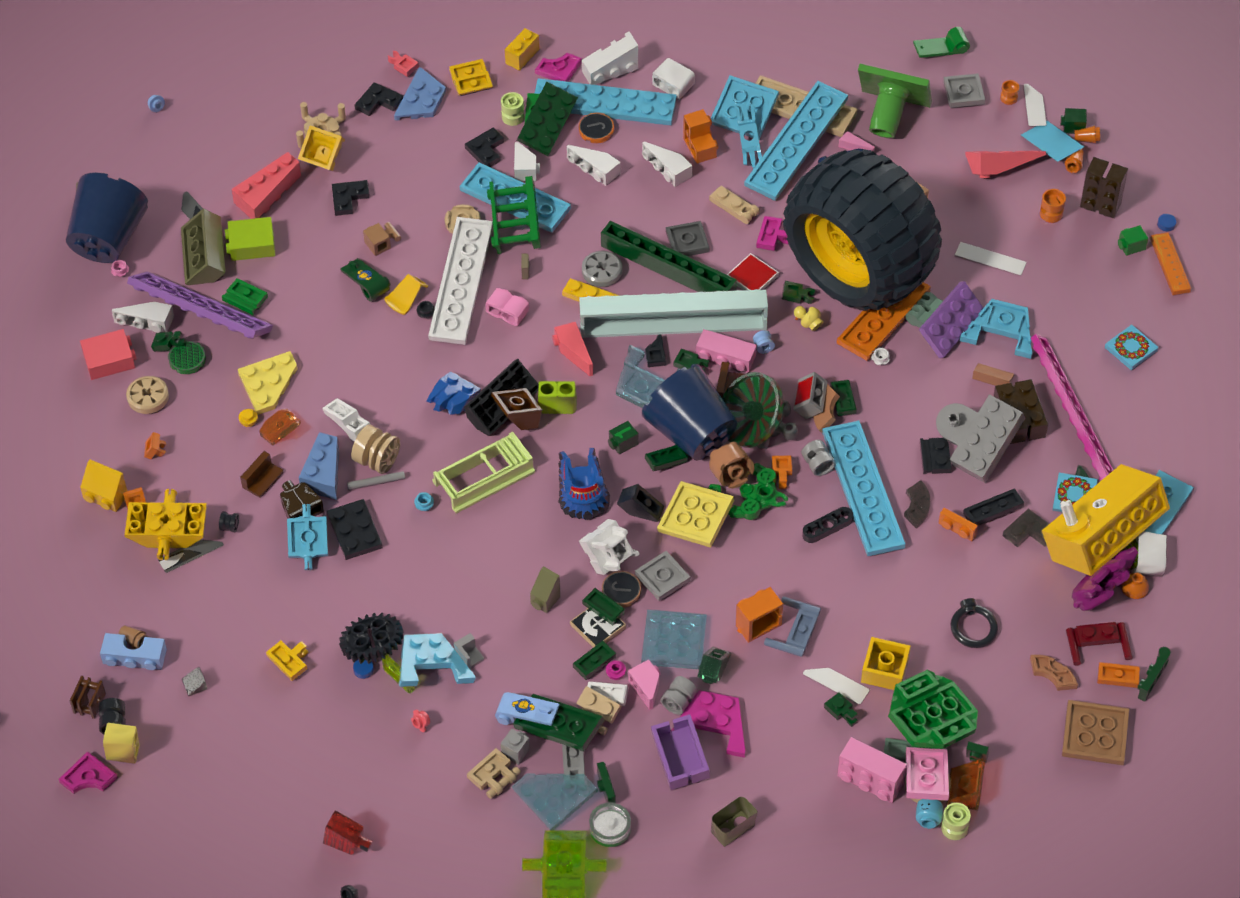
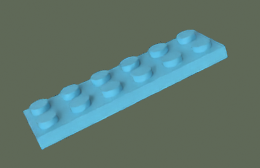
M478 163L460 185V191L491 205V200H488L487 189H490L489 182L493 181L495 190L523 186L525 183L482 163ZM535 188L539 227L552 233L570 211L571 204ZM521 193L496 197L497 206L524 202V200H527V195ZM525 209L507 212L518 218H526L529 215L528 210L526 211Z

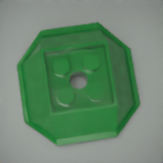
M927 669L895 685L888 717L912 747L944 749L975 733L978 710L954 681L935 675L934 672Z

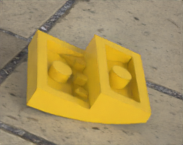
M483 59L449 66V71L459 96L493 88Z

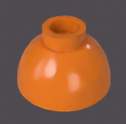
M1132 573L1127 581L1121 584V589L1127 597L1141 599L1148 594L1149 583L1140 573Z

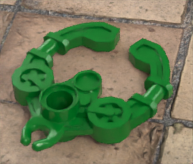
M757 462L754 464L752 475H757L758 484H743L740 487L741 496L747 500L741 506L733 505L728 513L730 517L754 520L758 518L760 512L764 509L771 508L772 506L781 507L786 505L785 501H788L789 498L784 493L777 491L775 486L777 479L774 470L766 468ZM709 485L708 489L721 493L720 485ZM781 497L784 501L777 502L776 499Z

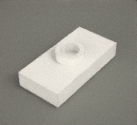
M588 682L587 686L619 705L625 706L629 689L628 685Z

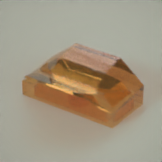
M280 409L264 422L259 433L261 437L273 446L299 427L301 421L289 409Z

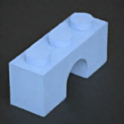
M105 633L100 651L103 664L108 666H126L128 668L139 667L146 668L147 670H162L167 650L164 639L144 637L143 644L138 649L131 650L127 649L128 645L125 635Z

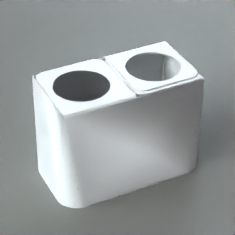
M667 58L652 73V85L668 94H676V98L679 100L695 84L694 72L670 58Z
M1143 531L1137 536L1135 548L1138 551V556L1135 559L1134 573L1163 577L1166 569L1167 535Z

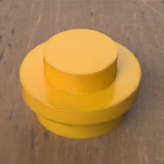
M245 409L239 414V422L245 427H252L257 422L258 415L253 409Z

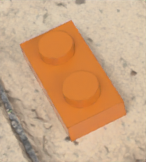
M946 508L942 509L938 524L942 525L945 529L957 533L964 539L973 541L976 537L978 525Z
M1099 662L1097 683L1137 688L1139 685L1140 667Z

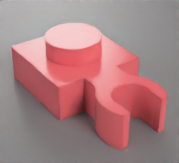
M393 51L394 57L388 55V62L394 64V69L406 77L419 67V63L406 54L401 57L397 51Z

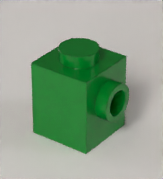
M1141 225L1120 231L1118 246L1124 251L1126 256L1146 250L1148 237Z

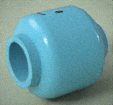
M919 800L916 807V821L924 828H935L942 822L943 804L939 800Z

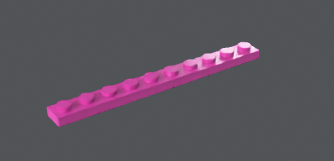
M1035 334L1031 337L1034 344L1033 349L1039 354L1041 358L1040 363L1046 368L1047 376L1053 382L1054 390L1061 398L1062 406L1068 412L1069 420L1075 426L1077 436L1083 442L1084 450L1090 456L1092 466L1098 472L1099 480L1101 481L1113 471V468L1047 338Z

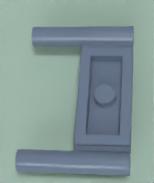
M783 596L781 600L783 605L799 609L786 644L766 638L764 645L803 657L821 608Z

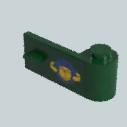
M359 258L349 261L347 265L340 268L342 273L360 285L364 296L370 302L390 291L389 286L391 284L386 276L383 277Z

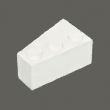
M629 31L625 33L626 37L617 42L615 40L610 42L611 46L603 51L599 49L582 60V73L589 84H599L638 69V44Z

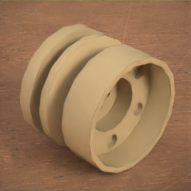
M366 425L354 442L351 453L352 460L363 466L369 465L370 469L376 470L380 474H385L397 458L400 449V439L388 432L383 433L381 429L373 425Z

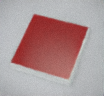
M750 253L727 275L737 279V286L742 290H764L778 277L779 272Z

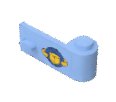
M506 692L501 698L495 717L503 725L512 724L515 718L552 726L559 704Z

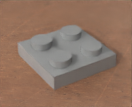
M978 73L944 77L943 83L950 108L985 104V97Z
M667 551L635 570L637 578L658 601L690 582V576Z

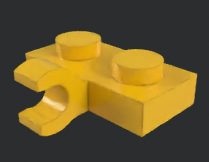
M280 640L266 651L267 657L291 681L307 670V665L300 659L309 653L306 649L307 646L302 641L291 650Z

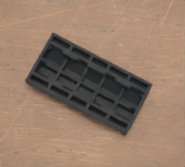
M516 359L464 406L466 416L477 430L489 436L508 419L492 397V392L527 388L533 396L539 390V384L520 360Z

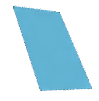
M1046 121V126H1036L1021 134V136L1036 147L1046 151V154L1057 162L1084 147L1049 121Z

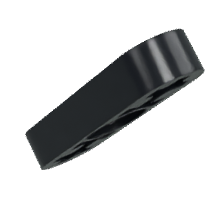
M840 507L806 524L802 532L804 541L815 543L849 526L853 521L852 510L848 507ZM824 522H831L833 526L825 528L822 524Z

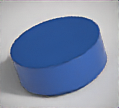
M1162 214L1158 218L1157 226L1162 231H1172L1176 226V218L1171 214Z
M357 660L353 664L355 676L361 679L370 677L374 671L372 661L368 664L367 660L360 664L359 660Z

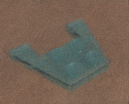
M630 345L616 388V395L643 408L645 403L649 404L653 399L650 395L665 380L637 367L644 358L645 352Z

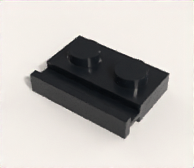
M920 438L923 474H926V472H932V474L951 473L949 442L944 438H929V440Z

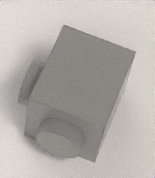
M511 729L501 742V753L518 765L530 750L529 737L522 731Z

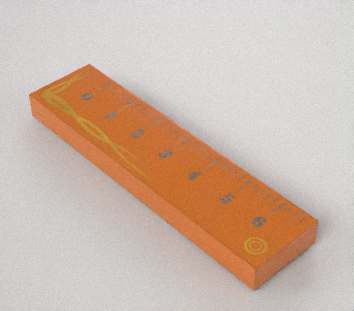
M1169 232L1151 235V243L1172 295L1190 293V284Z

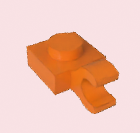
M791 455L772 456V470L779 477V489H787V475H792Z

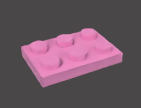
M906 747V798L948 801V750Z

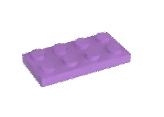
M959 282L919 328V331L939 358H943L958 342L961 334L968 329L970 323L975 321L983 306L966 282Z

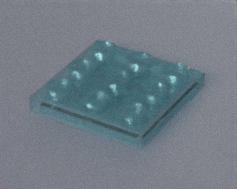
M647 610L641 663L649 659L656 666L701 670L707 614Z

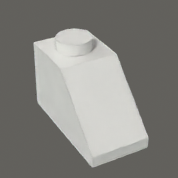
M515 142V179L525 181L526 176H532L533 180L536 181V174H540V163H536V155L519 142Z

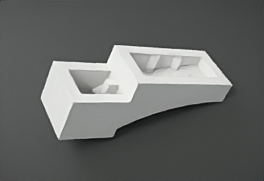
M338 398L322 408L325 415L335 421L353 441L356 440L360 431L370 424V422L359 416L356 409Z

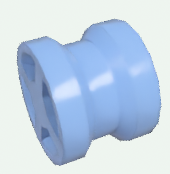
M762 330L753 336V342L757 345L758 353L764 354L774 349L775 344L771 339L769 331Z

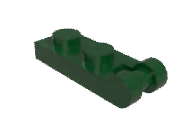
M1161 647L1159 649L1155 665L1151 663L1146 672L1147 678L1141 679L1137 687L1140 690L1138 699L1146 701L1166 668L1171 653L1168 647Z

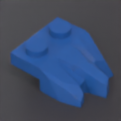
M450 371L438 380L426 402H435L436 405L433 409L440 412L447 409L450 415L460 414L465 410L464 406L480 392L481 388Z

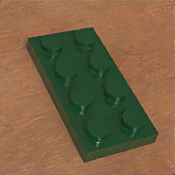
M546 81L516 141L549 156L578 97Z
M532 694V698L559 704L552 726L516 718L513 725L515 729L585 751L604 720L601 715Z

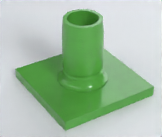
M859 64L858 74L862 92L878 95L869 127L871 133L885 138H894L905 102L928 108L931 107L932 97L928 79Z

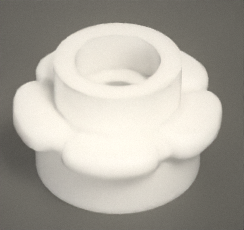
M877 348L871 356L877 365H885L890 360V355L884 348Z

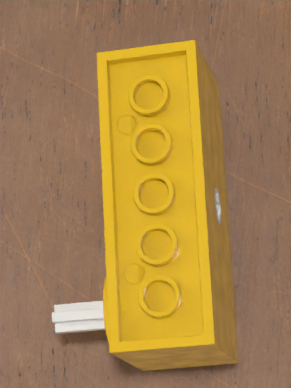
M1120 464L1073 505L1070 500L1062 501L1060 503L1062 514L1046 526L1042 533L1053 562L1092 576L1170 509L1161 477Z

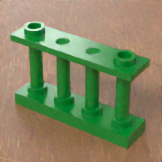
M532 176L525 177L526 184H523V186L495 190L493 181L489 182L490 189H487L488 200H491L494 237H491V243L493 248L496 247L498 254H501V245L524 241L532 242L534 249L541 248L536 191ZM521 193L527 195V200H524V202L497 206L496 197ZM521 209L528 210L529 215L526 218L498 222V213ZM522 225L530 226V231L527 234L500 237L499 229Z

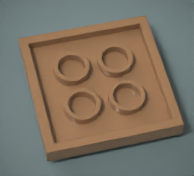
M1068 700L1062 756L1124 765L1129 709Z

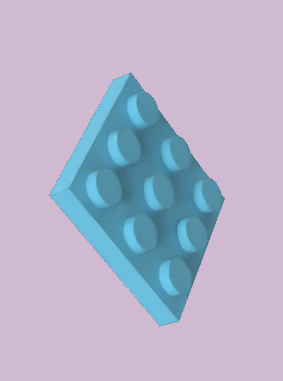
M729 75L711 116L712 125L740 134L735 107H738L741 121H744L742 104L746 103L749 119H752L750 104H754L758 138L760 139L779 96V91ZM749 131L744 134L745 136L754 138L753 132Z

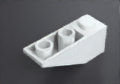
M647 142L642 143L644 159L649 160L655 170L659 171L665 180L674 187L692 177V165L681 154Z
M572 145L567 146L568 160L571 163H575L582 171L590 174L596 181L601 182L605 186L621 174L620 162L610 154Z
M159 302L112 309L114 323L133 326L138 329L152 330L156 333L168 332L174 318L172 305Z

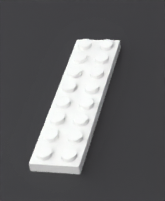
M457 217L428 335L429 340L466 344L493 229V221Z

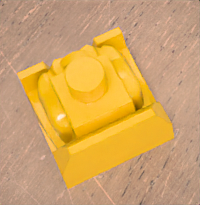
M310 125L298 159L333 171L335 166L334 160L338 156L341 144L345 142V139L340 135Z

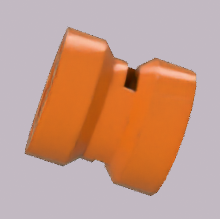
M1014 80L1004 81L1000 99L1004 104L1013 105L1018 100L1019 84Z

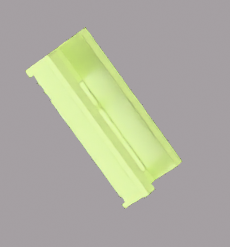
M511 432L508 436L438 472H433L434 479L432 481L436 487L442 485L451 498L452 509L457 514L534 474L535 469L533 468L532 456L514 432ZM501 454L509 466L496 472L488 460ZM484 462L493 472L492 475L459 492L449 482V480Z

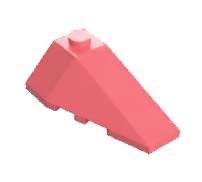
M1046 151L965 152L973 174L979 175V178H990V175L1002 173L1045 156Z

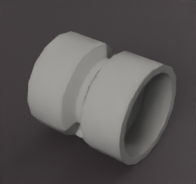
M814 440L802 449L801 454L815 476H823L835 467V460L828 452L822 440Z
M677 676L671 683L670 689H667L661 697V703L668 711L681 715L687 708L688 702L692 701L696 695L697 688L689 679Z

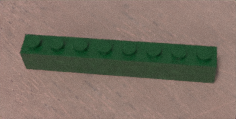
M609 221L601 231V247L697 292L737 290V279L613 221Z

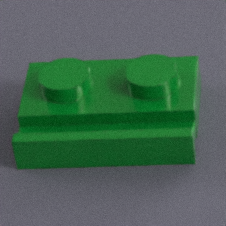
M238 278L226 290L225 295H222V301L251 315H254V311L258 310L268 298L267 292Z

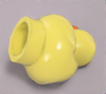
M797 306L794 309L795 320L801 319L800 324L804 328H810L812 331H815L824 322L821 319L820 310L815 307H810L807 313L803 306Z

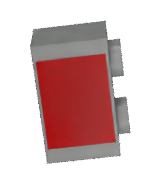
M816 372L798 379L793 410L805 419L823 412L827 380Z

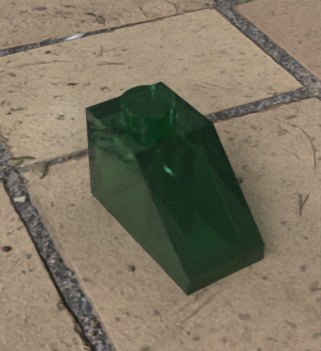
M712 646L703 654L697 677L702 678V681L708 684L717 683L723 675L731 652Z

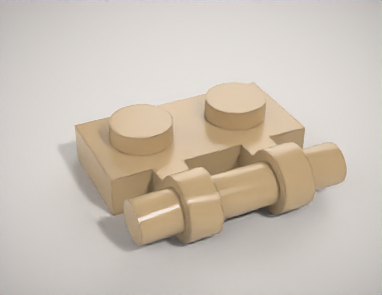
M588 686L585 687L576 703L583 707L582 710L601 715L604 721L606 720L611 724L622 707ZM602 723L597 733L605 735L608 728L604 727Z
M495 748L467 773V778L480 790H483L488 785L491 789L486 792V795L492 799L495 795L501 794L506 785L513 783L521 771L518 767H514L510 771L507 767L511 765V760ZM499 774H502L504 777L496 782L494 779Z

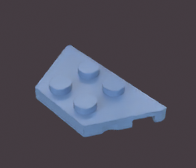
M419 67L394 114V120L398 121L400 117L411 116V119L434 117L446 93V87Z

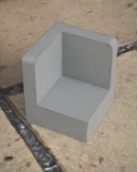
M471 633L454 642V650L469 669L484 661V657L476 648L475 638Z

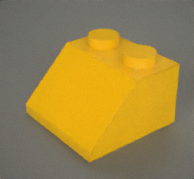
M89 459L80 486L84 500L89 503H96L105 510L110 509L117 512L125 500L123 492H127L123 473Z

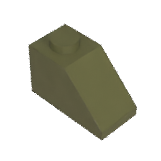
M543 566L530 592V601L535 609L548 613L560 598V575Z

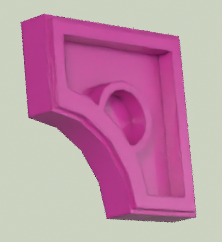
M566 53L557 59L543 58L536 67L535 74L550 80L569 82L582 64V58L570 53Z
M87 751L59 778V782L75 794L85 788H97L104 791L118 776Z

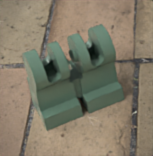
M926 292L922 299H919L917 304L906 314V320L911 325L920 328L943 301L938 299L933 293Z

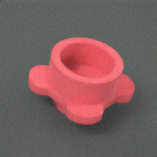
M415 709L413 711L414 715L411 718L412 724L415 728L420 729L421 732H425V727L430 724V717L425 711L419 712Z

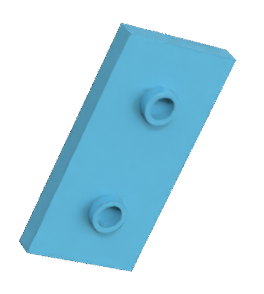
M1159 470L1155 476L1161 477L1170 509L1144 531L1163 535L1193 492L1194 487Z

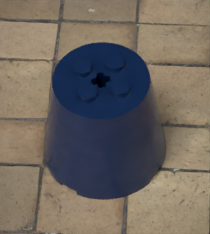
M97 172L84 174L80 177L77 184L66 235L67 245L75 253L91 261L99 263H113L117 261L147 211V197L139 188L122 178L115 180L109 178L108 174Z
M692 364L690 369L684 367L668 377L650 395L653 399L649 404L645 403L642 409V417L696 461L708 457L713 450L719 449L730 439L737 427V420L698 364Z

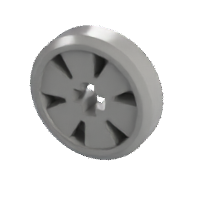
M608 251L593 252L586 256L582 262V275L591 285L597 287L610 286L616 283L622 275L621 260L617 255Z

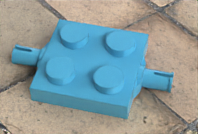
M306 504L302 505L303 516L287 519L288 557L304 559V570H308V563L309 570H313L312 558L328 556L326 516H312L310 504H307V512Z

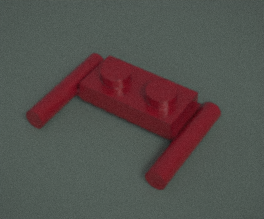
M1116 622L1079 625L1075 629L1072 627L1066 629L1071 656L1075 666L1081 664L1078 647L1121 642L1125 660L1133 659L1124 622L1118 624Z

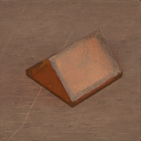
M983 758L951 768V787L949 798L946 802L947 805L961 803L967 806L968 809L978 810L985 766Z

